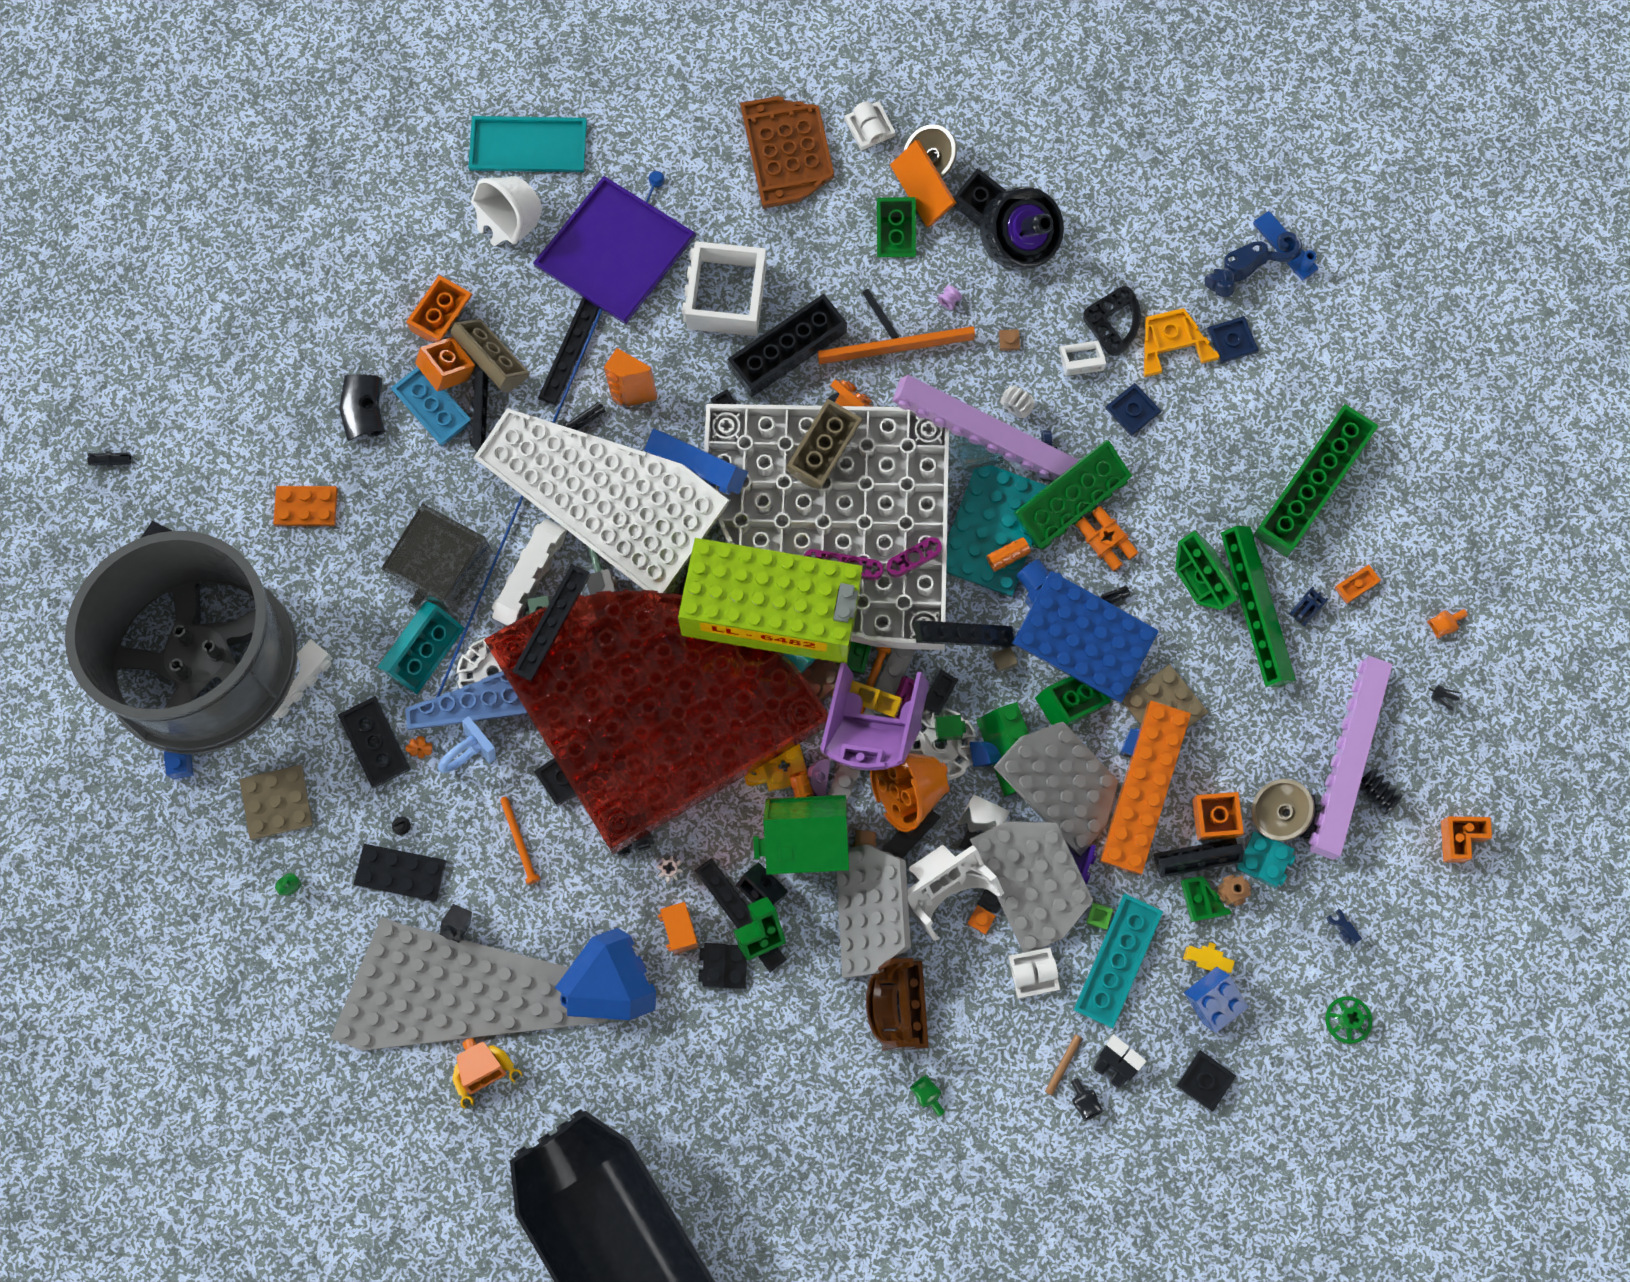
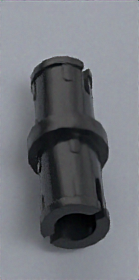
M106 451V453H88L87 457L89 466L107 465V467H113V465H131V461H129L131 460L130 452L112 453V451Z

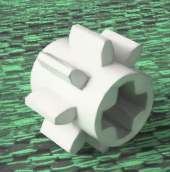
M673 856L667 861L662 858V866H657L658 870H662V873L658 875L659 878L665 876L667 883L672 878L678 881L677 874L683 873V870L678 869L681 861L675 863ZM669 865H672L675 871L667 874L665 868H669Z

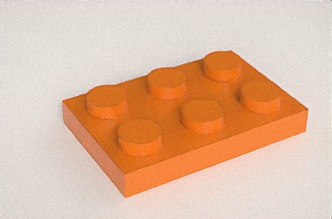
M276 486L274 526H335L337 486Z

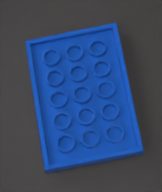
M1050 571L1012 644L1110 699L1122 703L1159 630L1057 573Z

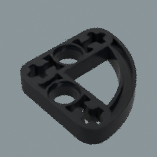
M1122 286L1087 307L1083 314V320L1109 355L1117 356L1131 345L1137 335L1141 321L1140 305L1132 289ZM1121 292L1123 294H1128L1127 299L1121 298L1117 303L1116 300L1120 298ZM1110 302L1113 305V309L1105 310L1103 304ZM1129 304L1132 323L1127 336L1122 340L1106 318ZM1099 307L1100 312L1096 314L1095 319L1092 317L1088 318L1089 312L1094 314L1098 311ZM1105 327L1109 333L1105 336L1100 335L1098 329ZM1111 341L1113 342V344H1119L1118 350L1116 348H1110L1112 345Z

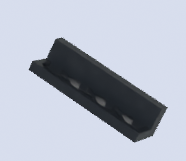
M1236 838L1154 853L1153 856L1159 876L1162 878L1243 862L1244 848L1242 844L1237 843Z

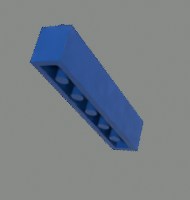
M654 428L644 448V451L652 455L685 465L699 477L705 479L714 488L719 486L718 490L728 495L731 492L740 493L749 472Z

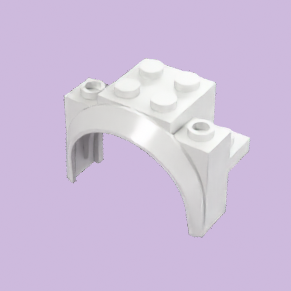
M941 845L908 868L916 883L907 889L909 914L928 933L933 941L940 938L931 927L933 924L931 917L936 908L950 895L971 888L987 889L999 898L1004 894L997 876L984 865L978 850L973 845L956 857L944 845Z

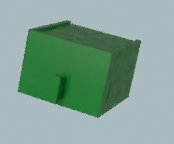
M846 795L769 798L765 800L763 817L764 838L759 839V836H753L754 859L759 860L760 857L764 856L766 858L767 875L849 871Z

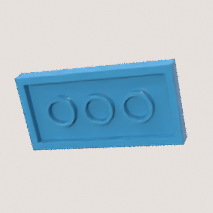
M418 367L391 387L392 392L441 447L471 424L470 417L446 390L437 392Z

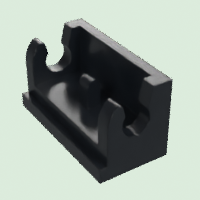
M942 669L935 672L929 683L924 709L929 711L931 715L932 713L939 715L958 679Z

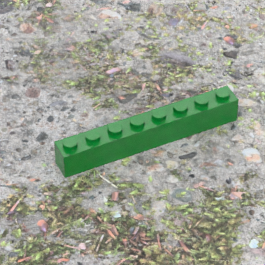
M1236 525L1220 534L1265 687H1280L1296 681L1252 529L1250 526Z

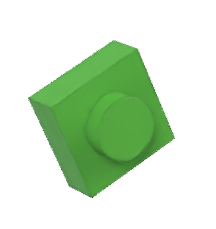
M1092 903L1086 924L1107 930L1113 909Z

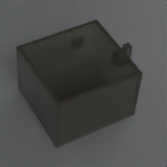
M422 503L381 569L392 584L414 595L408 602L413 609L418 611L421 602L428 601L439 606L453 617L493 551L485 536Z

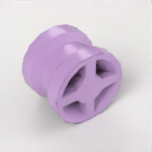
M947 285L944 288V293L937 297L938 302L949 310H953L955 303L962 299L961 293L950 285Z

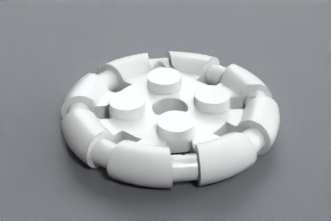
M494 637V639L489 640L484 638L468 647L469 650L466 654H462L458 662L456 674L459 676V681H457L459 689L463 688L462 686L476 683L488 677V671L493 667L498 668L499 672L514 668L524 650L521 647L515 646L513 641L501 637ZM494 647L495 653H488V648ZM508 651L512 653L509 658L504 655ZM477 655L478 659L474 663L471 659ZM473 672V678L467 679V674Z
M943 708L939 715H934L933 713L931 715L926 710L922 714L921 724L927 729L923 733L920 731L914 742H920V749H914V746H912L909 753L935 757L940 763L946 764L948 769L946 774L947 780L956 779L966 772L969 765L972 766L973 764L969 742H976V732L972 724L961 717V721H965L966 733H963L962 739L967 740L968 745L962 746L961 740L945 741L947 746L944 749H938L935 746V741L937 740L935 718L961 714L954 710ZM958 755L963 758L960 764L955 761Z

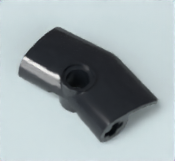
M355 374L344 377L339 410L348 441L367 434L369 437H376L385 433L379 406L383 379L379 376ZM368 404H373L371 408H365Z

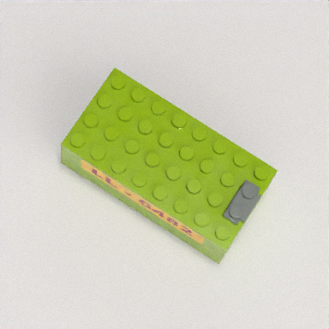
M695 538L678 616L681 635L847 664L861 590L863 566Z

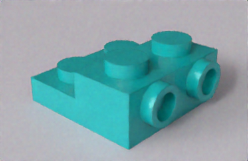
M1254 831L1244 850L1243 862L1238 863L1236 870L1272 888H1276L1278 884L1282 886L1287 877L1284 871L1287 866L1291 867L1296 857L1293 855L1294 848L1280 841H1273Z

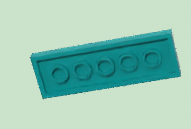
M1123 894L1073 1008L1074 1012L1108 1028H1114L1163 914L1162 910L1130 895Z

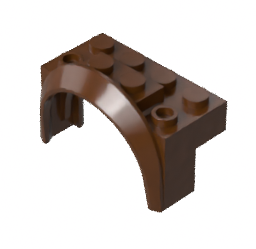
M891 958L878 967L879 974H872L868 983L866 1012L871 1031L882 1045V1051L929 1048L922 961H913V958ZM881 983H894L895 985H880V984H881ZM897 989L899 991L901 1023L899 1022L897 1012ZM884 1029H897V1031H884Z

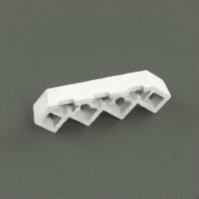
M548 519L535 526L533 535L526 548L522 550L517 565L507 577L504 589L499 598L493 603V619L512 628L521 622L528 603L527 599L533 598L537 593L541 577L548 572L554 553L564 542L567 530L563 526Z

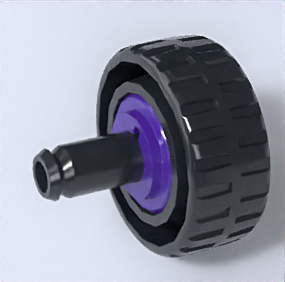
M1022 186L999 193L989 202L981 217L980 237L983 247L994 262L1007 269L1027 270L1047 263L1059 250L1063 240L1064 220L1061 210L1049 194L1038 188ZM1044 250L1039 258L1030 263H1025L1030 257Z

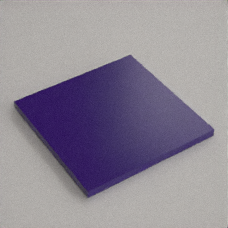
M603 176L533 264L626 325L693 241L696 233Z

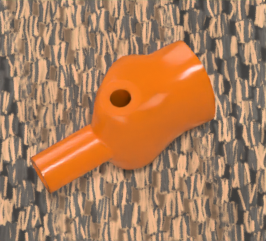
M1465 609L1453 615L1444 610L1427 622L1436 637L1440 639L1446 634L1457 631L1459 629L1457 621L1467 617L1468 614Z

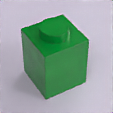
M961 715L935 718L937 742L962 740L963 733H966L965 721H961Z

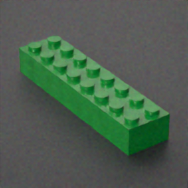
M1344 404L1253 536L1287 558L1379 425Z

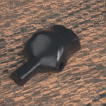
M1078 1078L1072 1080L1071 1084L1077 1093L1072 1102L1081 1114L1083 1121H1088L1100 1115L1103 1109L1098 1102L1095 1091L1093 1089L1084 1090Z

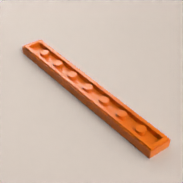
M971 326L818 351V363L821 365L974 340L975 329Z

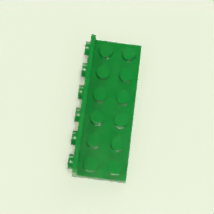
M1105 440L1013 513L1033 541V548L1045 549L1051 545V540L1056 536L1060 537L1067 532L1066 528L1071 524H1077L1085 513L1095 510L1100 501L1109 499L1113 495L1112 492L1114 490L1124 487L1128 483L1127 480L1132 477V474L1110 441Z

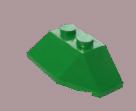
M1196 530L1178 541L1175 571L1196 604L1223 610L1239 600L1232 576L1215 549Z

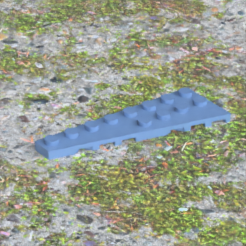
M562 648V650L551 654L548 653L533 682L513 674L514 668L507 669L483 678L476 683L462 686L463 688L405 708L407 729L415 730L461 724L468 716L473 722L575 708L568 648Z

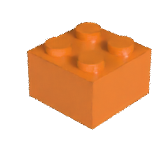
M453 337L420 347L415 361L417 367L437 392L469 381L475 364Z
M1238 792L1196 795L1192 799L1197 841L1239 838L1244 834Z

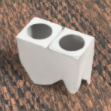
M973 794L957 824L967 823L970 832L978 830L985 832L1005 823L1010 811Z

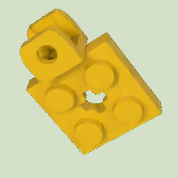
M794 742L759 750L760 760L746 764L743 774L746 785L757 786L766 783L768 792L792 787L790 775L807 771L800 743ZM781 762L789 765L786 772L783 769H779L778 766L781 765Z

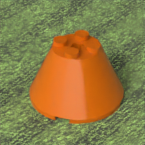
M909 753L903 764L888 769L870 770L871 785L877 803L882 801L886 809V813L883 815L892 826L902 832L916 829L942 797L950 791L946 776L948 773L947 766L943 762L940 763L933 756Z

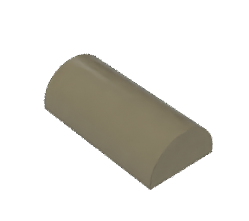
M481 319L454 323L451 329V336L503 393L514 390L530 375L529 371Z
M827 398L786 466L787 471L800 482L812 488L821 489L863 418Z

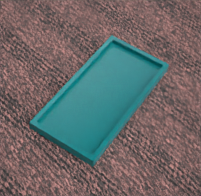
M472 116L468 169L469 171L584 173L587 118Z

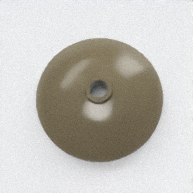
M926 125L919 128L908 139L904 151L915 140H919L941 178H943L955 163L957 156L956 141L951 132L942 126Z
M1278 779L1266 784L1259 790L1253 800L1251 813L1254 825L1264 836L1275 841H1289L1299 837L1308 829L1314 817L1315 806L1312 795L1301 783L1291 779ZM1290 811V815L1285 817L1284 813Z

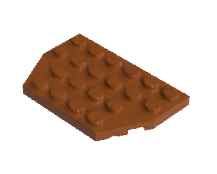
M780 96L740 103L762 209L801 202L834 178V170L819 106L804 104L797 100L796 102L784 100V97Z

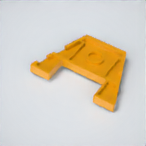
M1184 308L1146 317L1144 378L1162 373V367L1157 354L1195 346L1201 364L1219 359L1217 351L1212 349L1208 339L1198 330L1199 327Z

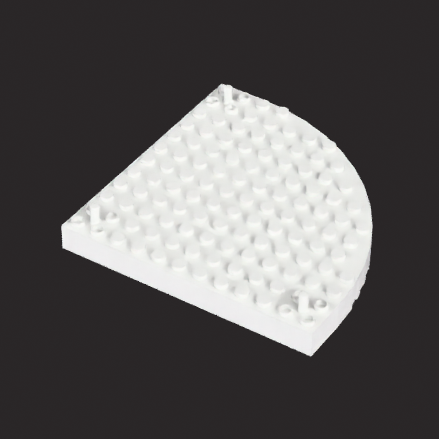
M706 404L705 452L749 471L739 494L731 492L728 495L721 492L731 500L717 520L726 542L804 556L806 551L816 549L878 560L883 565V575L880 579L874 581L862 579L851 641L885 648L944 650L945 644L916 643L914 622L919 620L945 622L949 429L938 427L933 424V421L927 418H920L916 416L915 412L904 410L900 407L842 406L863 418L823 487L816 489L793 477L787 471L786 466L822 406ZM930 537L940 540L942 551L938 557L901 577L894 578L888 574L887 562L890 558ZM929 544V549L923 552L924 557H927L926 552L929 550L935 552L937 545ZM913 552L909 554L908 559L911 562H918L920 555ZM835 558L829 559V560H831V561H837V562H839V561H838L837 559H835ZM902 558V559H903V563H902V564L905 563V566L908 567V565H907L906 562H905V558ZM851 562V563H849V564L859 565L857 562ZM863 563L862 573H865V569L867 568L866 564ZM893 563L891 570L899 571L902 564L896 565ZM873 566L872 569H867L871 570V574L873 575L876 571H879L877 570V566Z

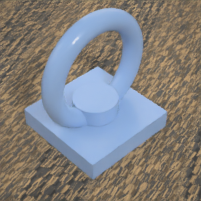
M469 716L462 721L467 738L444 755L438 764L439 772H451L479 752L489 764L496 759L495 747ZM467 749L461 756L451 762L459 753Z

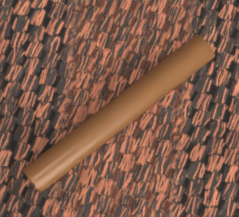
M1074 1035L1045 1090L1047 1094L1053 1096L1083 1039L1080 1036Z

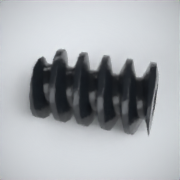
M1376 768L1370 770L1362 777L1361 782L1363 785L1360 789L1362 791L1369 789L1366 796L1375 795L1372 802L1380 801L1381 803L1378 808L1386 807L1387 809L1384 813L1386 815L1401 802L1400 800L1403 795L1401 793L1394 795L1397 790L1396 787L1388 789L1391 782L1386 781L1383 783L1382 781L1385 776H1376L1379 771Z

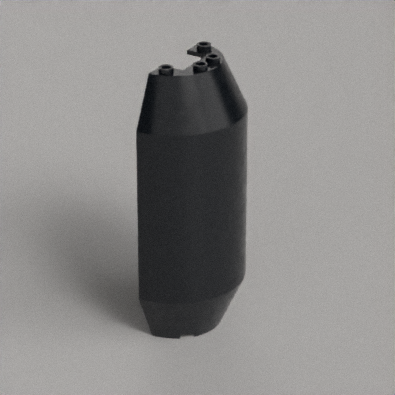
M582 1109L576 1111L570 1116L572 1120L569 1122L565 1121L556 1127V1133L551 1136L547 1133L537 1140L539 1144L528 1149L524 1146L514 1153L515 1157L510 1160L515 1216L554 1282H715L631 1140L589 1112H583Z

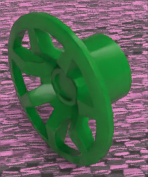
M1344 996L1337 998L1329 1005L1325 1015V1022L1328 1031L1335 1039L1343 1043L1354 1044L1364 1040L1370 1033L1372 1015L1364 1002L1355 997ZM1351 1000L1355 1004L1353 1007L1346 1008L1342 1001ZM1339 1003L1342 1012L1340 1014L1330 1013L1333 1006ZM1358 1004H1360L1365 1009L1367 1015H1364L1363 1012L1360 1009H1358ZM1329 1017H1333L1340 1022L1334 1029L1331 1028ZM1364 1019H1368V1027L1366 1031H1364V1029L1361 1027L1364 1023ZM1345 1028L1347 1039L1339 1037L1335 1032ZM1356 1029L1363 1034L1361 1037L1351 1040L1352 1030Z

